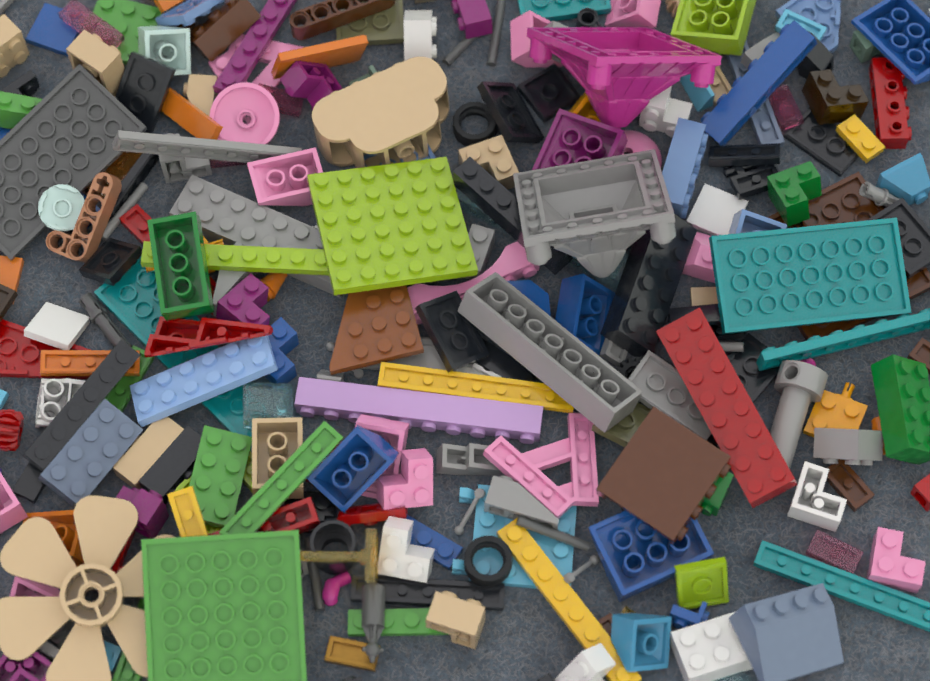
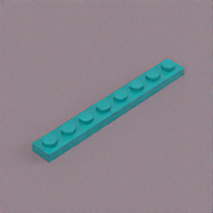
M930 308L921 310L918 314L914 315L903 314L889 321L882 319L869 326L861 324L852 328V330L844 332L843 330H837L824 337L819 335L813 336L807 341L800 343L792 341L783 347H768L762 350L756 364L759 371L780 366L781 362L785 360L802 361L930 329Z
M762 540L753 566L808 587L823 583L827 593L930 632V602Z

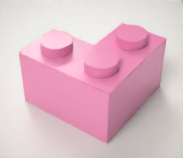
M426 448L401 450V474L385 475L377 478V501L384 510L400 508L402 506L412 508L433 505V457Z
M878 527L873 536L867 579L892 589L917 594L922 586L926 561L900 556L904 532Z

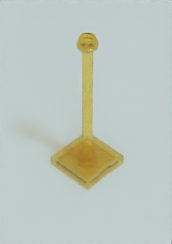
M366 529L365 549H361V552L300 551V561L360 562L361 565H365V582L367 584H378L379 533L377 529Z

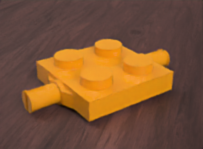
M846 382L841 394L824 390L821 401L814 404L803 434L814 438V428L859 429L867 412L868 405L850 398L855 385L851 383L849 388L850 383Z

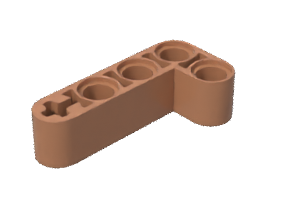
M98 173L92 181L72 234L56 230L50 232L46 237L48 249L72 260L86 263L98 249L121 191L122 184L120 179L109 173ZM101 201V209L96 212V204ZM92 223L93 229L91 233L88 234L87 227L89 224ZM62 237L63 244L59 248L57 243L59 238ZM83 245L84 252L79 256L78 249Z

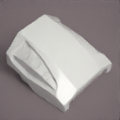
M42 378L38 394L35 427L48 426L85 381L70 378Z

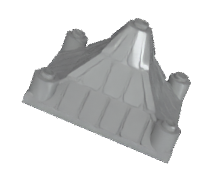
M655 149L513 173L526 257L528 262L534 265L547 263L552 256L550 246H554V249L576 257L592 275L604 278L616 270L626 252L625 249L643 236L645 230L650 229L651 239L658 244H667L676 237L674 211Z

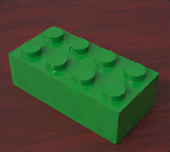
M196 211L147 220L161 315L168 321L214 312L201 220Z
M894 354L871 364L886 457L917 465L930 461V386L926 364Z

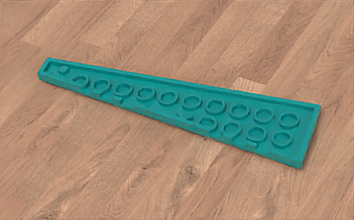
M140 257L136 264L122 276L119 282L114 286L104 283L94 291V294L146 347L150 334H155L159 318L162 315L160 312L155 270L147 273L146 268L141 265ZM197 316L179 318L200 321ZM213 345L155 357L168 370L219 347ZM244 385L201 402L228 431L252 437V418H267Z

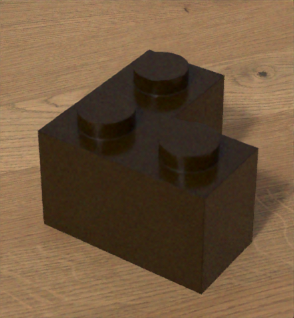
M831 69L810 71L802 88V92L819 125L844 122L854 114L861 119L869 103L860 84L839 86Z

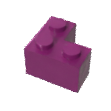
M296 60L280 79L288 95L291 97L307 98L312 110L319 100L334 91L343 89L327 64Z
M250 273L217 301L216 318L269 325L270 316L261 309L267 304L269 287Z
M123 485L116 498L130 501L135 506L138 512V523L134 530L149 539L156 538L169 517L163 497L153 490L147 492L142 488L140 490L135 487L129 489Z
M37 652L27 659L20 661L12 660L3 654L0 658V681H25L26 679L29 681H46V674L52 662Z

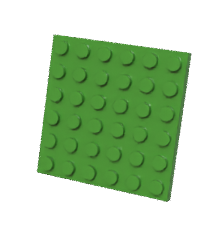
M299 530L141 540L148 681H307Z

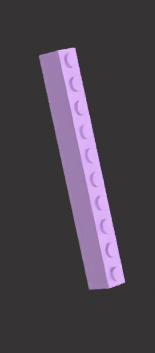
M299 377L294 403L296 413L303 417L321 415L328 420L345 418L352 423H356L359 416L364 414L410 423L409 429L411 427H420L426 432L444 430L450 435H459L460 432L469 433L475 438H484L486 435L494 436L497 439L502 436L507 441L509 439H519L524 444H533L534 441H540L543 406L305 377Z

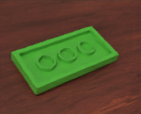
M204 425L189 487L193 486L205 525L222 529L235 515L252 437Z

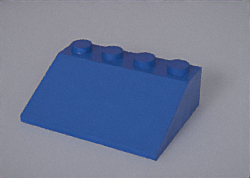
M883 0L852 19L851 23L914 85L930 81V18L911 0Z
M626 510L588 528L608 580L619 602L674 578L675 565L708 560L713 557L714 552L697 519L693 520L691 518L686 525L689 528L687 534L681 542L676 540L673 545L668 538Z

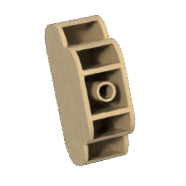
M413 57L396 63L386 70L376 72L364 80L356 81L350 86L334 91L315 104L312 110V121L317 146L326 161L333 165L350 166L354 164L356 168L365 167V164L367 167L377 166L380 163L382 165L393 164L389 159H393L396 163H400V159H403L404 162L415 161L416 155L413 153L414 151L418 153L419 160L428 156V145L434 153L439 148L442 140L440 124L449 114L446 75L434 60L427 57ZM365 154H376L375 156L364 160L363 155Z

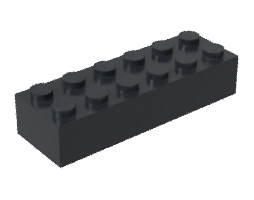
M674 214L676 237L671 242L658 244L651 239L649 229L645 230V234L633 243L600 333L634 357L645 356L648 350L653 353L655 352L659 341L656 331L664 327L697 229L676 214Z

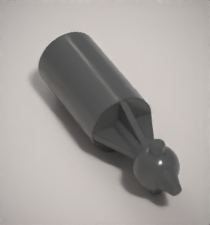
M367 584L362 587L361 627L369 642L366 647H362V652H365L369 657L370 663H374L379 653H383V648H380L377 644L385 628V586L380 584Z

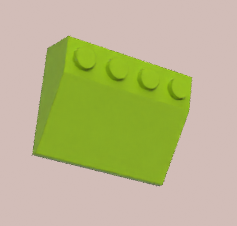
M680 0L671 36L718 54L742 56L756 0Z

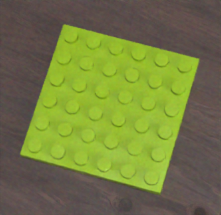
M447 157L307 175L309 191L334 295L476 276L478 274L476 260Z

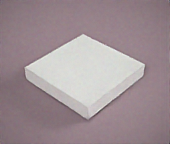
M704 184L686 222L695 229L712 236L726 235L729 233L734 214L742 209L745 210L748 201L744 199L739 200L735 195Z
M46 302L24 329V337L62 350H70L89 325L90 317Z

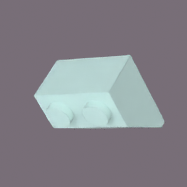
M172 26L138 27L139 54L176 69L174 75L191 74L190 28Z

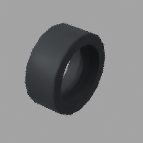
M468 102L461 105L453 116V133L456 140L462 145L470 146L493 138L496 134V121L492 118L486 104ZM479 115L488 121V128L480 134H469L461 128V122L465 117Z
M481 536L474 539L467 546L464 553L465 572L470 580L482 587H494L501 584L509 576L512 569V553L509 546L502 539L495 536ZM493 548L501 553L503 565L496 574L483 575L475 569L473 557L479 549Z

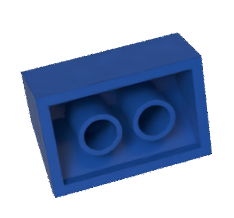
M583 273L564 278L561 282L555 321L599 356L605 337L600 333L615 293Z
M357 425L308 476L307 480L344 513L394 462L399 452L380 435Z

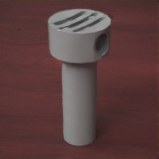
M785 360L780 364L774 388L781 393V398L770 431V435L789 469L791 468L810 402L816 403L821 401L828 379L827 373L822 369L796 360Z

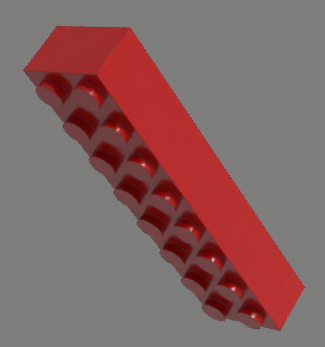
M700 307L657 330L659 338L720 450L731 456L729 463L732 466L731 470L752 508L796 486L797 482Z

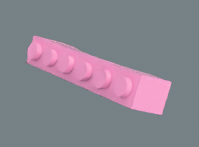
M514 242L505 246L501 256L489 269L472 280L449 286H431L419 283L407 287L416 323H422L415 310V307L421 303L454 291L458 292L462 300L468 289L495 272L506 281H515L522 277L530 278L534 276L539 270V265L528 262L525 248L518 242Z

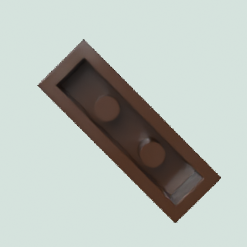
M225 0V4L220 9H215L208 15L207 21L193 28L190 42L206 60L212 62L252 26L261 15L249 0Z

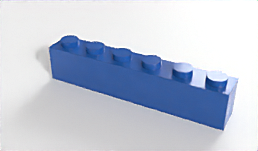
M795 20L791 24H786L781 29L780 36L775 42L771 41L763 50L764 54L759 59H754L750 63L747 73L743 77L739 76L733 82V88L727 95L723 94L717 100V106L711 112H706L701 118L700 122L706 124L705 133L709 134L708 136L718 145L725 146L817 45L815 37Z

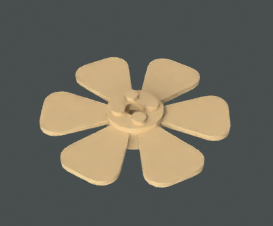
M95 495L86 496L76 504L74 520L84 560V565L78 567L74 564L56 530L48 520L42 517H33L26 520L4 545L0 553L1 565L7 573L13 576L59 588L60 596L5 597L0 599V648L4 655L17 661L27 659L66 622L71 620L75 625L48 668L46 681H112L101 627L108 625L133 670L142 677H148L145 611L123 605L125 597H144L142 550L117 574L110 570L138 523V512L135 506L130 501ZM164 534V535H159V536H157V537L154 538V539H158V538H174V536H173V535ZM89 590H97L99 598L95 602L85 600V595Z

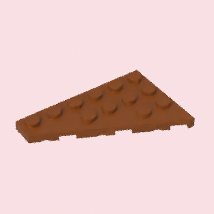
M406 285L348 293L329 366L331 375L424 353Z

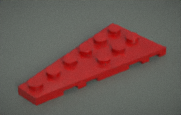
M4 319L1 320L0 377L88 379L90 377L41 376V350L62 349L24 337V329L26 327ZM74 344V345L71 347L70 350H90V349H87V348H84V347H81V346H79V345Z

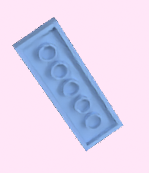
M262 336L229 343L130 385L136 417L140 426L149 425L277 371L278 368L269 337Z

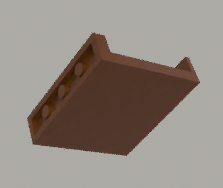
M653 406L596 488V492L603 499L608 498L668 538L673 545L676 540L681 542L689 530L686 525L691 518L693 520L698 518L703 510V507L700 505L704 499H710L717 489V486L714 484L719 477L724 479L732 467L729 465L731 456Z

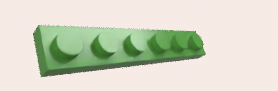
M324 421L219 531V534L256 533L341 443L343 437Z

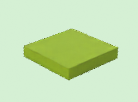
M725 557L674 566L677 606L689 610L700 608L703 601L708 603L707 606L729 602L727 561Z

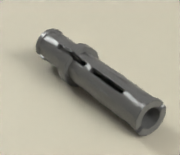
M92 293L83 295L79 300L80 305L87 311L90 321L100 328L109 342L115 347L122 339L132 347L119 328L110 319L106 308L99 305Z

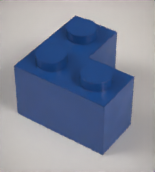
M282 317L271 325L273 333L268 335L278 370L265 375L278 391L297 376L295 364L286 355L299 345L297 332Z

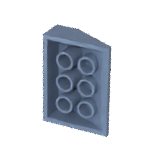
M823 583L745 604L729 617L732 627L759 681H790L844 663L835 608Z

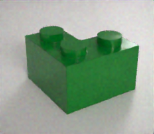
M808 161L767 176L768 196L785 224H787V227L810 219L808 200L822 196L821 176L813 163Z

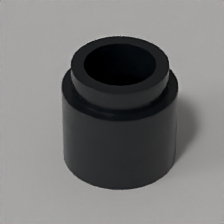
M328 520L319 524L313 530L310 537V548L314 563L321 571L328 574H341L348 571L355 564L358 549L355 534L349 525L339 520ZM332 542L342 543L349 550L344 557L338 560L322 558L323 549Z

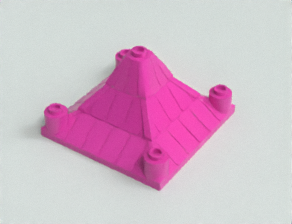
M527 27V37L531 39L529 57L533 58V62L545 64L547 60L552 59L553 54L560 58L561 63L585 89V93L600 122L619 129L628 126L648 105L650 99L680 81V78L691 74L690 81L694 82L695 87L708 88L709 84L714 83L715 67L721 65V55L649 27Z

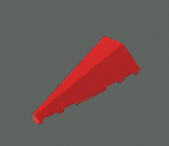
M160 316L155 334H150L144 356L153 357L268 336L273 333V328L271 325L202 317L201 321L187 319L166 321L164 317Z

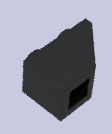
M811 32L809 33L815 37L817 45L798 65V75L807 79L810 71L834 70L833 54Z

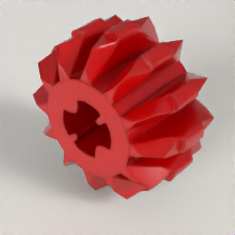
M12 409L0 410L1 451H16L20 446L24 426V417L21 412Z

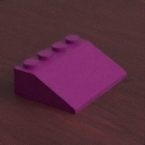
M559 108L532 170L622 155L628 140L622 129Z

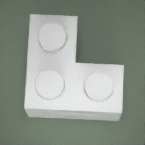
M405 10L404 61L413 57L437 58V45H432V36H436L437 17H432V10Z
M670 86L650 99L648 105L640 113L639 126L650 132L660 131L673 137L678 118L689 120L692 103L670 98L672 88Z
M805 461L787 516L836 532L847 499L822 492L829 469Z
M392 516L387 518L383 526L377 574L427 583L432 572L435 549L410 544L413 520Z
M600 643L581 651L554 680L604 681L603 677L616 663Z

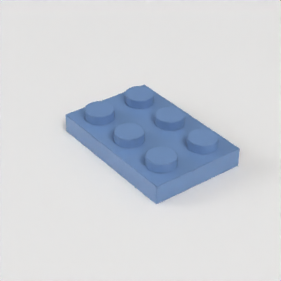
M185 0L155 18L158 26L176 27L182 24L185 27L193 24L196 21V17L209 14L211 12L210 8L225 4V0Z

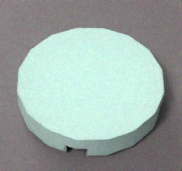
M58 184L43 192L38 203V212L42 222L48 228L54 231L67 232L74 229L85 200L76 188L70 185Z

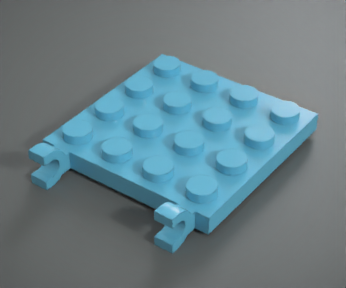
M478 484V488L485 490V496L480 498L476 505L473 540L481 536L497 537V531L513 521L512 519L484 511V504L490 485ZM460 487L459 503H472L475 498V491L470 488ZM572 506L559 518V531L575 536L577 506ZM526 529L563 577L568 572L572 573L573 546ZM482 548L475 553L473 565L479 573L493 575L502 568L503 558L496 549ZM512 556V569L509 576L502 583L510 587L538 589ZM453 559L452 574L467 575L464 569V560Z

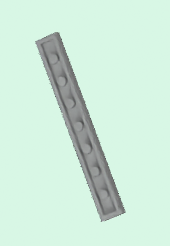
M118 130L112 142V147L115 151L244 163L302 151V148L121 130Z

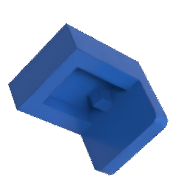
M703 601L698 613L673 604L669 615L672 617V626L676 629H682L707 621L710 612L706 611L708 603Z

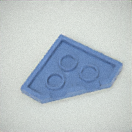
M790 0L776 10L775 16L780 19L785 9H788L827 27L821 43L831 53L837 50L841 0Z

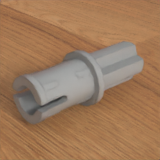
M870 182L862 184L859 190L861 196L874 201L877 206L883 205L888 207L899 200V198L889 194L886 188H878Z

